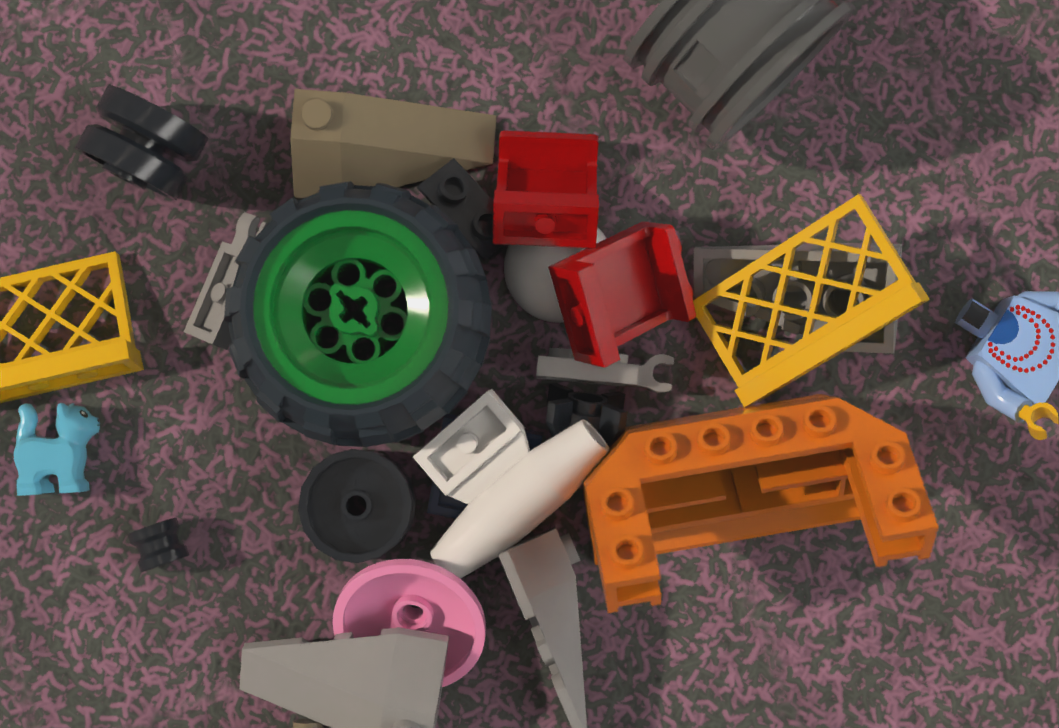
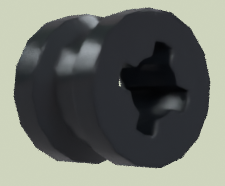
M177 518L161 521L128 534L130 544L136 546L140 554V559L137 563L140 573L189 556L187 546L181 544L177 536V531L180 527Z

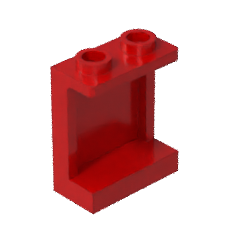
M507 130L500 132L497 187L494 191L493 244L596 248L599 195L597 194L599 138L596 134Z
M642 221L596 243V248H586L548 266L574 360L606 368L621 360L618 346L668 320L674 319L689 322L696 318L693 290L687 279L681 255V242L676 235L673 225Z

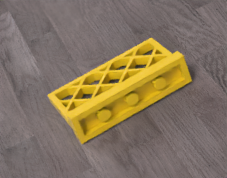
M858 194L693 300L696 317L737 384L738 388L734 391L745 408L762 401L930 299L921 284L915 282L863 196ZM854 211L858 213L866 226L861 248L834 242L839 221ZM828 228L826 240L813 238ZM872 238L882 253L870 250ZM805 242L824 246L817 275L791 270L796 248ZM832 249L860 254L853 284L826 278ZM785 256L783 267L771 265ZM868 256L888 261L899 280L882 290L861 286ZM762 270L781 274L774 302L749 296L753 277ZM789 276L816 282L809 310L783 304ZM743 283L740 294L730 291ZM824 284L851 290L846 312L838 317L817 313ZM859 292L873 295L856 305ZM721 296L739 300L733 328L716 324L706 306ZM748 303L773 309L767 336L742 330ZM781 311L807 317L802 339L795 343L775 339ZM815 320L828 322L813 332ZM722 333L731 335L729 344ZM740 337L765 343L760 364L748 372L744 371L736 357ZM773 346L784 348V350L771 357Z
M116 251L0 278V292L10 291L19 297L4 319L0 321V343L8 332L26 343L14 361L0 363V403L144 370L141 353L135 346L120 256ZM109 268L111 282L99 299L80 288L91 271ZM75 275L71 281L64 278ZM56 279L67 287L51 310L33 300V297L44 282ZM27 286L23 292L16 289ZM76 293L95 304L78 328L60 317ZM113 298L115 309L108 305ZM28 304L46 314V317L30 339L12 328ZM105 310L117 318L120 337L98 341L88 335V333ZM57 321L73 331L74 334L63 350L49 352L39 345ZM84 339L90 342L89 344L79 346ZM35 350L42 354L31 357Z

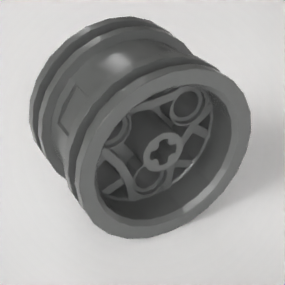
M662 0L631 40L623 60L633 69L644 65L645 68L641 78L649 86L661 82L692 114L688 126L696 133L704 128L711 133L706 144L715 151L743 129L800 74L841 30L855 12L856 7L849 0L844 1L839 6L833 0Z

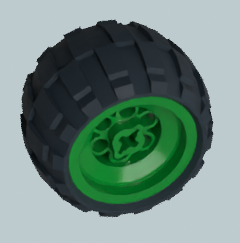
M349 181L320 186L318 193L299 201L293 197L271 212L269 215L272 220L255 238L249 235L235 262L239 265L233 286L226 289L224 320L229 324L232 343L229 345V352L239 377L243 378L253 391L257 403L278 422L286 424L305 435V437L332 445L369 447L400 442L424 432L427 427L446 414H449L468 393L470 385L480 367L483 366L490 342L492 311L487 278L475 249L472 248L459 230L458 225L436 205H429L411 195L408 190L384 183H378L376 186L353 185ZM360 271V278L356 284L345 286L341 283L342 276ZM379 281H395L397 286L395 293L388 298L379 297L376 294V286ZM324 292H329L331 295L330 306L324 311H317ZM347 297L360 306L368 302L363 309L364 314L367 316L366 319L371 324L368 328L362 323L359 324L354 319L348 322L345 321L349 318L350 312L346 308L347 305L343 299ZM391 315H399L404 321V327L397 335H388L383 329L385 319ZM334 328L339 335L338 342L334 347L325 349L321 342L323 330ZM362 340H371L375 345L374 355L366 361L358 360L355 355L356 345Z

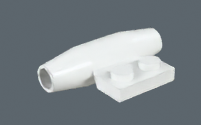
M490 389L416 453L413 458L445 496L448 495L468 504L430 550L434 563L461 579L497 558L500 552L516 545L570 499L583 481L610 451L603 437L589 422L582 419L530 450L525 427L493 389Z

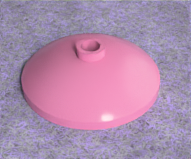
M392 559L378 562L362 569L345 584L339 594L333 612L334 636L349 632L353 633L354 638L377 636L381 634L382 629L397 627L448 635L449 643L442 687L448 686L465 676L478 661L484 647L486 620L482 606L474 592L465 582L450 571L425 561ZM410 605H415L420 608H413Z

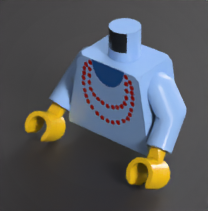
M1024 291L1018 296H1011L1001 300L994 312L976 300L970 299L960 311L955 323L978 337L966 355V359L973 365L972 376L985 402L1018 423L1026 421L1029 433L1034 439H1046V431L1034 423L1040 418H1048L1054 423L1059 424L1056 409L1052 405L1045 403L1059 381V292Z

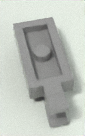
M245 212L240 216L232 244L223 241L185 327V333L228 350L231 337L229 324L224 320L226 289L233 286L239 265L235 260L249 235L255 238L268 223L262 221L256 234L260 218Z
M549 348L548 356L538 355L536 379L632 388L640 387L655 393H666L671 390L672 384L657 382L653 377V369L657 365L672 366L674 358L669 355L659 354L651 357L644 365L639 366L628 364V355L619 354L621 360L603 368L574 360L572 349Z

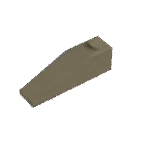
M295 89L290 136L294 198L304 199L318 193L320 186L349 181L353 185L376 186L378 183H384L402 188L404 185L426 180L453 158L465 171L493 165L497 115L345 92Z

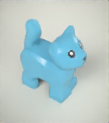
M59 403L55 425L59 437L37 436L35 432L38 424V414L32 404H22L18 409L20 423L17 429L16 447L14 450V462L19 474L17 479V496L55 493L54 484L49 481V476L52 474L58 477L59 493L89 491V482L84 477L87 461L86 445L91 437L100 430L99 418L92 416L83 406H78L74 403L67 406Z

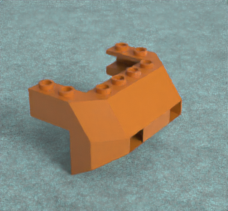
M823 394L625 427V432L609 447L610 451L582 483L595 565H599L608 613L619 612L618 607L644 602H650L651 606L662 604L658 580H661V575L656 557L657 554L861 520L875 566L881 567L887 566L888 560L918 556L919 560L930 558L938 531V524L906 433L840 398Z

